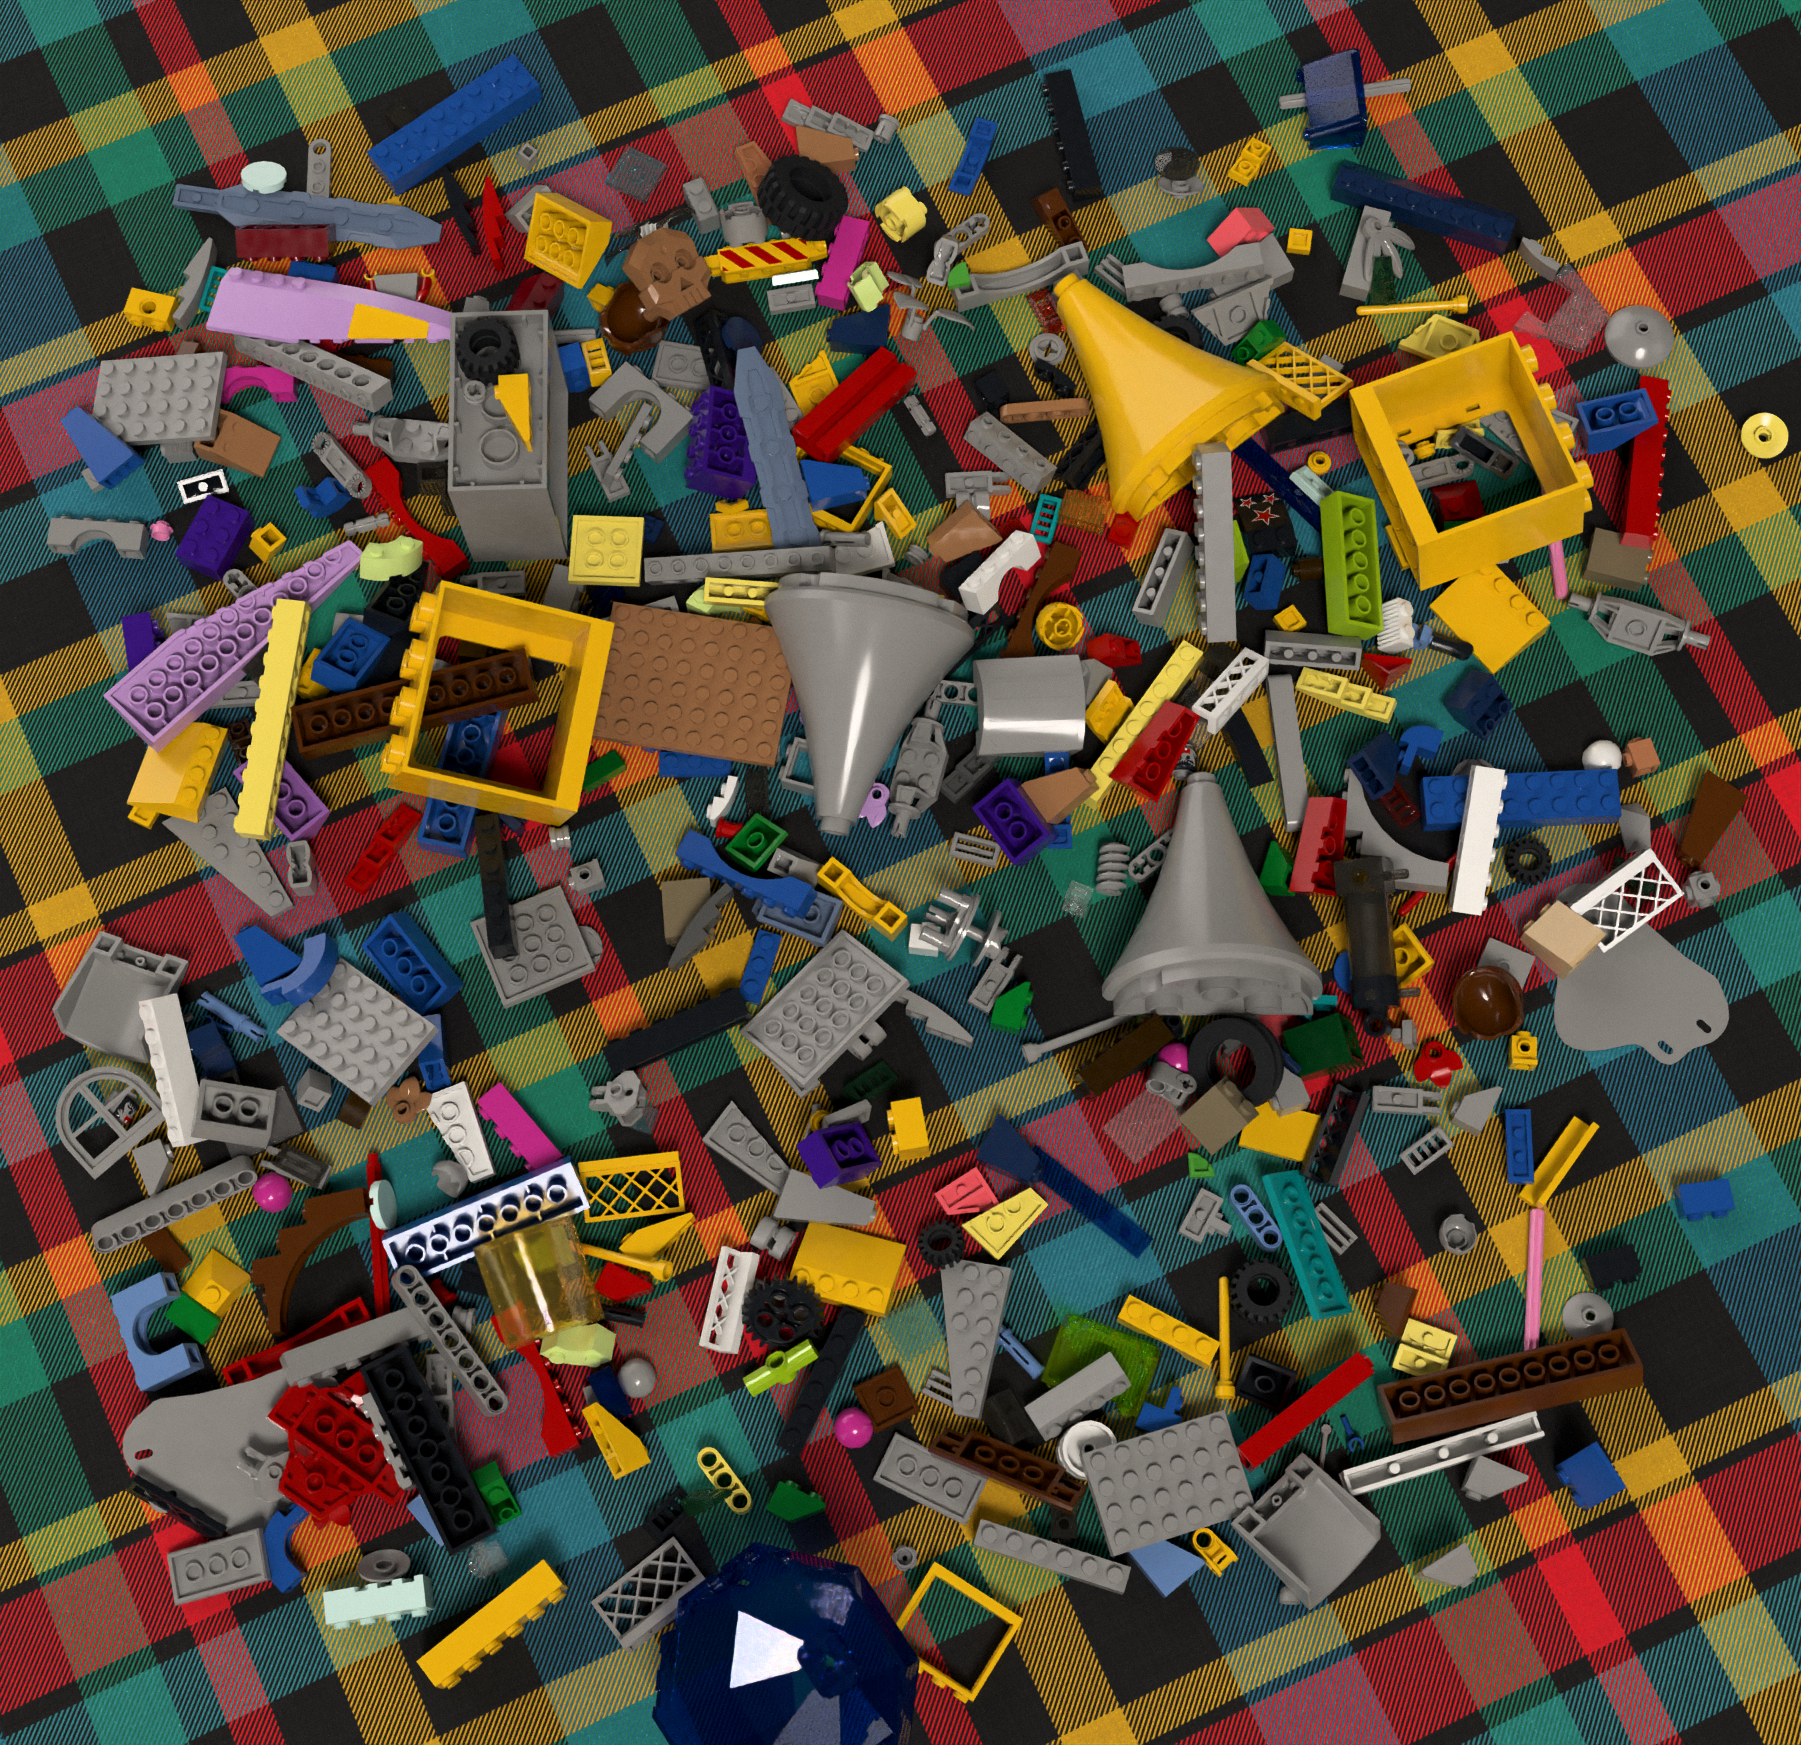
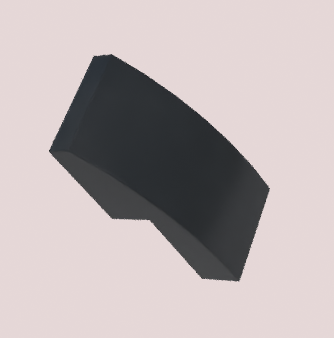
M1038 358L1034 366V377L1045 383H1053L1052 392L1061 398H1074L1076 391L1075 383L1060 369Z

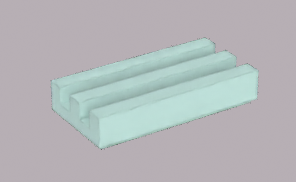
M815 268L771 276L773 286L819 279Z
M1306 465L1292 472L1289 477L1319 507L1320 500L1334 493Z

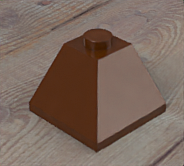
M1385 1283L1381 1289L1377 1287L1372 1299V1302L1376 1303L1374 1312L1389 1344L1394 1345L1401 1338L1418 1292L1415 1288Z

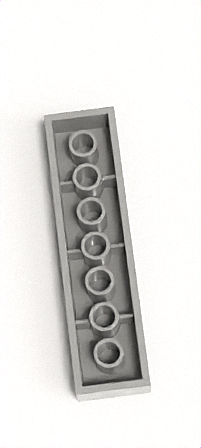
M1225 442L1196 444V451H1192V464L1197 471V475H1193V489H1196L1197 499L1193 500V507L1198 522H1194V533L1199 542V545L1195 546V558L1200 566V569H1196V582L1199 583L1200 588L1196 598L1197 606H1200L1201 615H1197L1198 629L1201 631V636H1205L1208 643L1236 641L1231 451Z

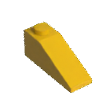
M498 375L499 385L494 386L495 399L500 400L503 411L527 451L533 452L532 397L529 375Z
M690 1212L639 1229L634 1234L630 1232L621 1240L619 1249L622 1254L654 1262L696 1221L695 1216Z
M595 1402L582 1410L615 1480L651 1462L648 1457V1450L641 1440L599 1403Z

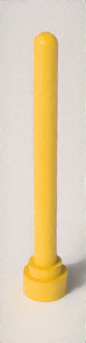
M1457 295L1456 298H1452L1450 301L1359 306L1356 309V313L1358 315L1452 310V312H1457V314H1466L1468 311L1467 295Z
M569 1240L572 1251L651 1272V1275L657 1280L667 1282L672 1276L673 1264L670 1261L660 1259L659 1261L650 1262Z
M1222 1276L1219 1279V1342L1221 1344L1219 1345L1220 1381L1215 1386V1398L1217 1399L1235 1398V1387L1233 1382L1230 1381L1229 1279L1226 1276Z

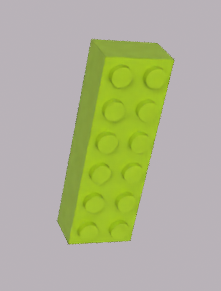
M1336 491L1320 500L1328 632L1368 640L1384 631L1375 500Z

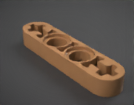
M1086 398L1013 403L999 408L1000 421L1003 423L1079 418L1090 413L1089 400Z

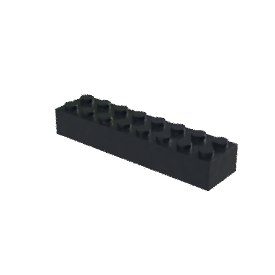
M405 1344L359 1368L449 1555L454 1557L499 1533L500 1530L477 1487L475 1479L410 1347Z

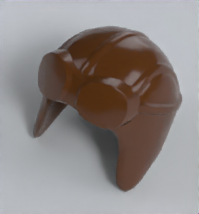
M633 282L620 283L604 310L598 314V324L602 336L609 341V345L616 352L625 356L635 352H643L656 346L664 338L670 323L669 320L661 316L653 322L645 319L644 310L646 308L638 296L640 291Z
M1491 965L1477 966L1466 971L1456 982L1452 993V1003L1455 1021L1461 1033H1471L1475 1039L1490 1041L1513 1033L1523 1023L1525 1016L1523 1012L1522 989L1516 978L1505 969Z

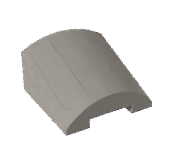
M1078 654L973 661L974 685H977L979 730L976 732L977 756L1044 757V753L1069 752L1070 757L1083 749L1086 713L1085 688Z
M100 931L53 1006L52 1010L61 1033L104 1054L128 1061L149 1063L151 1054L149 1045L145 1040L143 1020L139 1015V1001L178 993L189 962L167 953L162 957L124 944L123 939Z
M1303 1452L1285 1469V1474L1252 1507L1248 1506L1231 1523L1235 1531L1308 1610L1314 1608L1330 1595L1357 1568L1381 1538L1380 1520Z

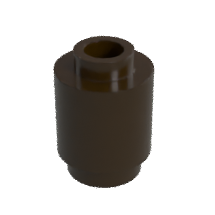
M1323 557L1296 558L1294 563L1291 564L1292 577H1296L1298 582L1321 579L1325 576Z

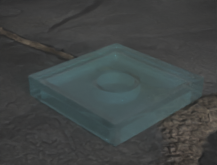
M627 146L605 182L606 185L645 204L668 169L667 164Z
M921 1293L888 1313L887 1318L882 1317L878 1320L905 1364L947 1338L945 1329Z

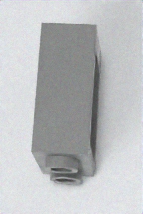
M795 737L793 744L789 743L785 757L788 760L786 766H781L778 779L781 780L783 789L814 797L813 785L791 780L800 752L808 754L806 739Z

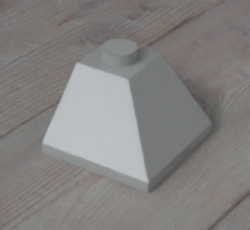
M1479 1455L1470 1462L1460 1490L1466 1492V1497L1480 1502L1481 1499L1486 1500L1523 1484L1528 1480L1529 1476Z
M1463 1543L1414 1576L1417 1580L1451 1588L1460 1585L1463 1589L1475 1581L1473 1575L1479 1571L1466 1543Z

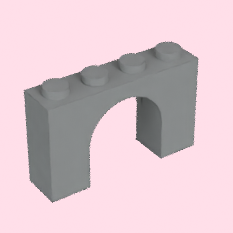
M625 362L588 399L591 410L607 423L630 402L646 400L654 403L661 410V416L658 422L640 440L641 450L658 464L688 435L689 426L693 420L689 407L681 406L674 395L669 392L666 394L654 379L649 380L638 366H631L628 362Z

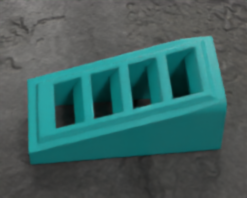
M211 266L198 307L199 310L211 312L212 306L207 305L208 301L214 302L215 298L210 297L211 293L217 294L218 290L214 289V286H219L221 282L217 281L218 277L223 278L228 270Z
M1040 494L1029 533L1034 535L1036 541L1051 545L1064 504L1063 499ZM1044 504L1055 506V511L1043 508ZM1041 513L1054 515L1053 519L1042 517ZM1042 521L1051 524V527L1048 528L1038 525V522ZM1036 529L1048 532V537L1035 534Z

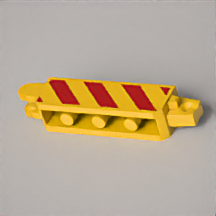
M791 237L784 240L772 239L761 244L748 243L740 247L726 246L723 249H717V255L706 256L704 259L712 272L710 277L721 276L723 282L731 284L770 278L772 275L808 270L812 267L811 262L827 258L828 255L825 241L807 242L802 241L801 238L795 239Z

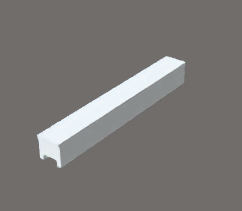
M1534 1411L1343 1470L1339 1473L1343 1488L1355 1497L1473 1460L1479 1455L1486 1456L1542 1438L1545 1434L1539 1425L1537 1412Z

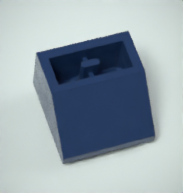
M1473 669L1444 703V706L1455 721L1483 741H1486L1513 707L1492 674Z

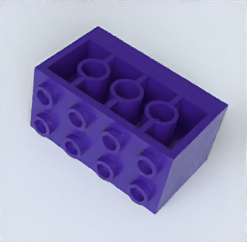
M710 385L692 403L690 410L693 420L688 430L691 440L686 451V457L689 458L684 472V478L687 479L686 488L737 500L755 485L756 470L754 463L751 462L747 447L749 443L743 420L739 416L734 391Z

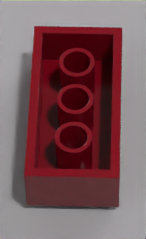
M335 224L243 225L235 230L237 258H244L246 262L258 261V259L267 257V261H281L282 258L290 257V261H304V258L313 257V261H326L327 258H331V255L337 252Z

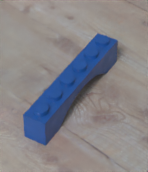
M690 829L675 852L680 861L679 864L689 871L695 869L704 878L710 877V880L713 878L719 880L721 885L727 882L732 889L740 890V893L745 897L760 899L763 905L771 909L777 907L782 910L783 914L793 919L795 916L804 919L817 897V893L812 885L792 876L765 880L740 874L730 868L719 857L710 838Z

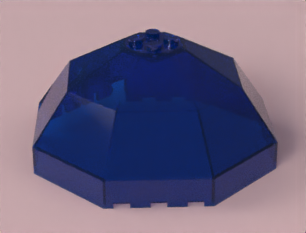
M755 1541L720 1567L722 1570L720 1574L712 1573L678 1599L675 1628L661 1635L659 1651L661 1653L660 1669L657 1670L655 1686L657 1698L656 1706L653 1707L652 1712L653 1720L669 1745H910L920 1659L859 1566ZM746 1580L751 1583L745 1586L740 1584L739 1582ZM826 1656L834 1660V1668L826 1665L825 1662L828 1660Z

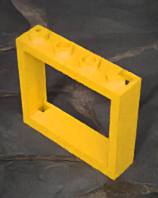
M797 446L796 457L800 467V460H804L807 453ZM850 446L840 457L880 478L851 524L824 510L812 512L810 506L814 525L822 529H828L830 532L858 533L874 507V502L880 497L892 477V466L885 463L883 458L877 459L863 448L857 449Z
M934 1562L885 1640L884 1645L888 1646L887 1653L898 1660L903 1656L910 1661L908 1665L919 1674L926 1671L932 1675L931 1682L942 1689L947 1685L954 1690L953 1696L966 1704L968 1700L974 1702L1022 1623L1023 1618L940 1564ZM935 1577L1010 1625L971 1691L896 1642Z

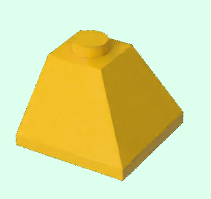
M212 1248L181 1290L214 1314L223 1318L251 1281L248 1273Z

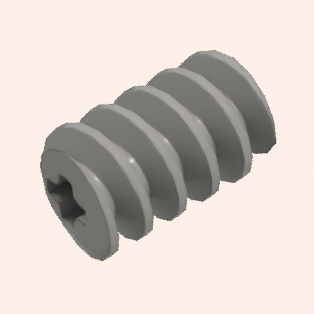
M1115 842L1102 844L1099 850L1101 856L1098 860L1100 866H1098L1097 870L1099 875L1096 879L1098 882L1095 889L1097 893L1108 896L1122 895L1119 889H1125L1127 884L1120 882V880H1125L1128 876L1121 873V871L1128 870V865L1122 862L1129 861V856L1124 855L1123 852H1129V846Z

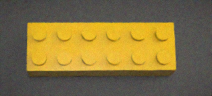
M543 1559L416 1662L435 1687L451 1689L461 1681L459 1676L465 1671L472 1672L483 1663L481 1658L486 1654L490 1653V1655H493L504 1646L502 1641L507 1637L514 1638L524 1630L522 1625L528 1620H537L545 1613L543 1608L550 1603L556 1604L566 1596L564 1591L568 1589V1586L552 1565Z

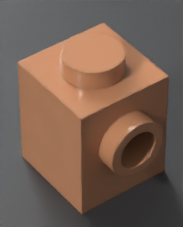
M1641 737L1630 740L1622 753V761L1625 767L1629 768L1632 778L1655 772L1661 764L1651 738L1642 740Z

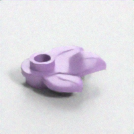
M874 783L858 817L864 818L867 816L872 828L881 824L887 815L885 804L890 798L887 786L882 783ZM877 790L881 791L879 799H875L873 796Z

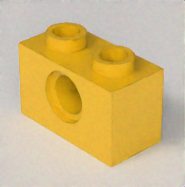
M132 288L123 312L129 323L134 326L141 327L144 325L159 332L164 330L172 332L175 325L172 315L178 309L179 304L175 297Z

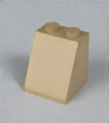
M1556 901L1552 906L1548 903L1538 913L1541 917L1536 922L1531 919L1522 928L1524 934L1520 940L1559 978L1564 980L1597 948L1606 936V933L1560 901Z

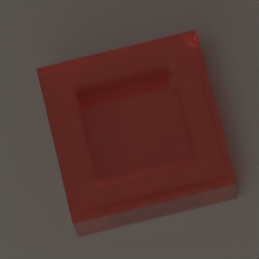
M1016 515L997 527L1004 541L1015 530L1029 533Z

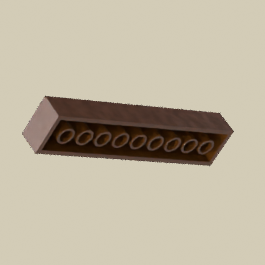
M522 648L432 671L419 732L540 701L531 659L526 649ZM400 679L290 707L299 753L306 760L389 740L392 734L399 735L401 727L389 724L391 710L395 697L400 695L403 686H410L411 680Z
M1620 1328L1378 1385V1407L1394 1445L1643 1386V1364L1625 1328Z

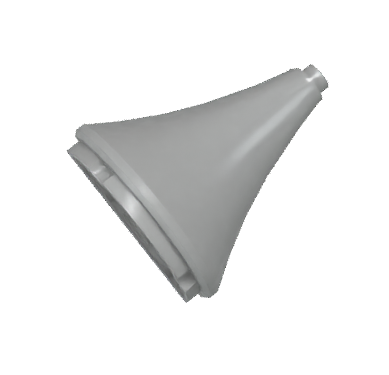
M821 572L818 575L805 573L790 574L782 577L779 580L778 589L766 597L764 609L784 655L803 721L814 789L815 819L822 820L821 832L838 836H849L850 826L856 825L871 788L899 738L942 679L974 645L975 632L967 623L969 614L964 606L956 601L941 598L937 593L898 582L850 574Z
M1198 772L1187 777V786L1181 791L1173 833L1158 881L1136 930L1102 985V996L1107 1001H1113L1114 1015H1155L1156 1013L1158 1015H1313V1000H1318L1323 990L1322 975L1319 969L1296 942L1272 906L1252 868L1233 823L1222 788L1216 784L1215 775L1208 772Z

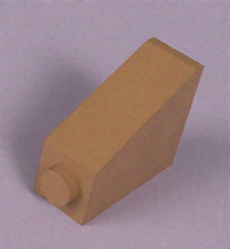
M795 126L799 157L806 156L812 161L816 160L822 166H827L831 173L856 170L855 161H859L858 147L853 148L852 139L803 126Z
M968 500L926 537L930 553L935 558L940 556L945 562L997 544L1003 540L999 530Z
M1078 767L1030 780L1021 785L1046 822L1057 825L1100 788L1095 782L1097 778L1091 770Z

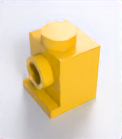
M597 283L591 289L587 298L593 309L600 313L612 298L615 290L610 286L605 287Z
M1518 1031L1516 1035H1512L1509 1039L1508 1069L1533 1071L1538 1064L1537 1037H1531V1033L1527 1031ZM1520 1046H1527L1528 1051H1522Z

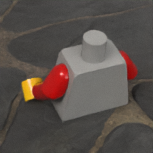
M425 268L421 269V275L418 273L378 275L374 271V277L369 278L367 273L364 274L368 290L402 297L423 304L430 293L432 283L436 279L435 270L432 269V273L427 275Z

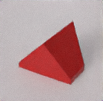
M1364 653L1361 667L1383 691L1409 671L1412 659Z

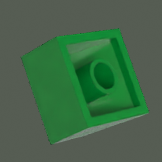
M755 813L725 847V850L737 864L753 874L789 834L760 814Z

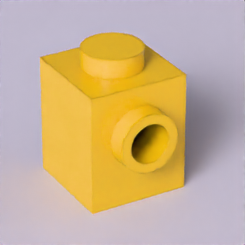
M270 522L264 528L259 527L252 533L249 547L266 563L283 549L287 538Z

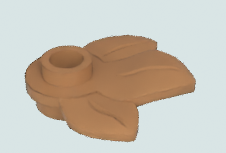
M416 1076L405 1079L399 1088L391 1086L386 1093V1103L393 1110L394 1119L400 1124L412 1123L416 1119L417 1113L423 1112L428 1108L432 1099L431 1093L421 1092L420 1083Z

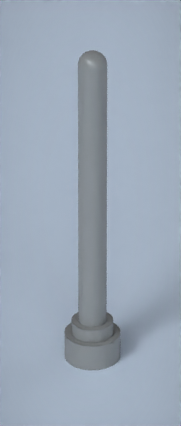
M1117 1015L1041 1044L1029 1042L1021 1045L1022 1053L1027 1064L1038 1061L1042 1053L1132 1021L1135 1015Z

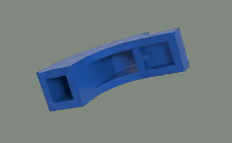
M326 932L304 939V955L298 968L283 979L260 986V994L272 1006L281 1005L289 1001L296 1007L307 1002L322 990L332 976L338 958L337 943Z
M295 1503L289 1508V1514L286 1511L278 1510L269 1521L264 1533L271 1581L282 1593H290L308 1575L292 1555L291 1539L296 1528L310 1514Z

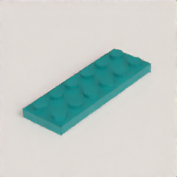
M1301 1169L1267 1174L1261 1177L1265 1191L1268 1194L1274 1216L1277 1219L1282 1238L1286 1244L1313 1322L1351 1313V1306L1320 1221L1316 1215L1303 1176L1299 1174Z

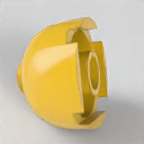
M1053 602L1045 606L1037 616L1035 628L1037 636L1046 646L1057 651L1072 648L1080 640L1084 632V626H1082L1083 616L1072 605L1065 602Z

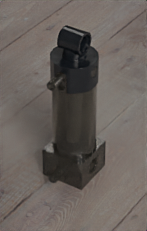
M1383 856L1333 862L1336 896L1342 898L1344 904L1352 1011L1366 1012V1018L1363 1023L1364 1031L1371 1037L1383 1039L1388 1037L1393 1030V1023L1388 1016V1010L1401 1007V998L1420 996L1419 987L1401 988L1400 977L1397 976L1390 904V896L1396 895L1395 880L1409 878V870H1394L1393 861ZM1367 874V878H1366V880L1363 882V878H1364V876ZM1381 1019L1383 1028L1380 1032H1375L1373 1024L1376 1020Z

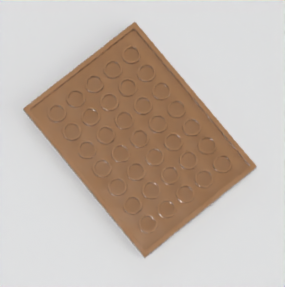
M613 602L609 622H613L615 625L592 739L775 768L792 679L773 627Z

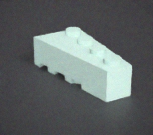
M423 1574L414 1576L413 1581L411 1579L399 1578L392 1580L388 1585L385 1583H372L365 1585L363 1589L351 1587L323 1593L326 1625L334 1626V1630L350 1628V1623L360 1622V1626L376 1624L375 1619L385 1617L386 1622L401 1620V1615L412 1613V1618L428 1615L427 1611L434 1610L431 1578Z

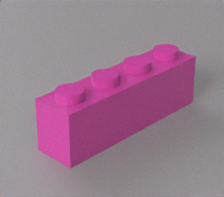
M843 215L841 223H838L834 231V236H836L835 242H831L828 249L829 260L824 262L822 267V281H818L815 288V295L818 296V305L845 311L851 293L847 282L851 283L850 276L860 265L870 234L869 221Z
M500 1082L477 1100L481 1107L478 1112L487 1122L490 1119L494 1122L496 1127L493 1130L502 1140L507 1138L511 1142L510 1150L517 1158L522 1156L528 1162L525 1167L529 1172L564 1158Z

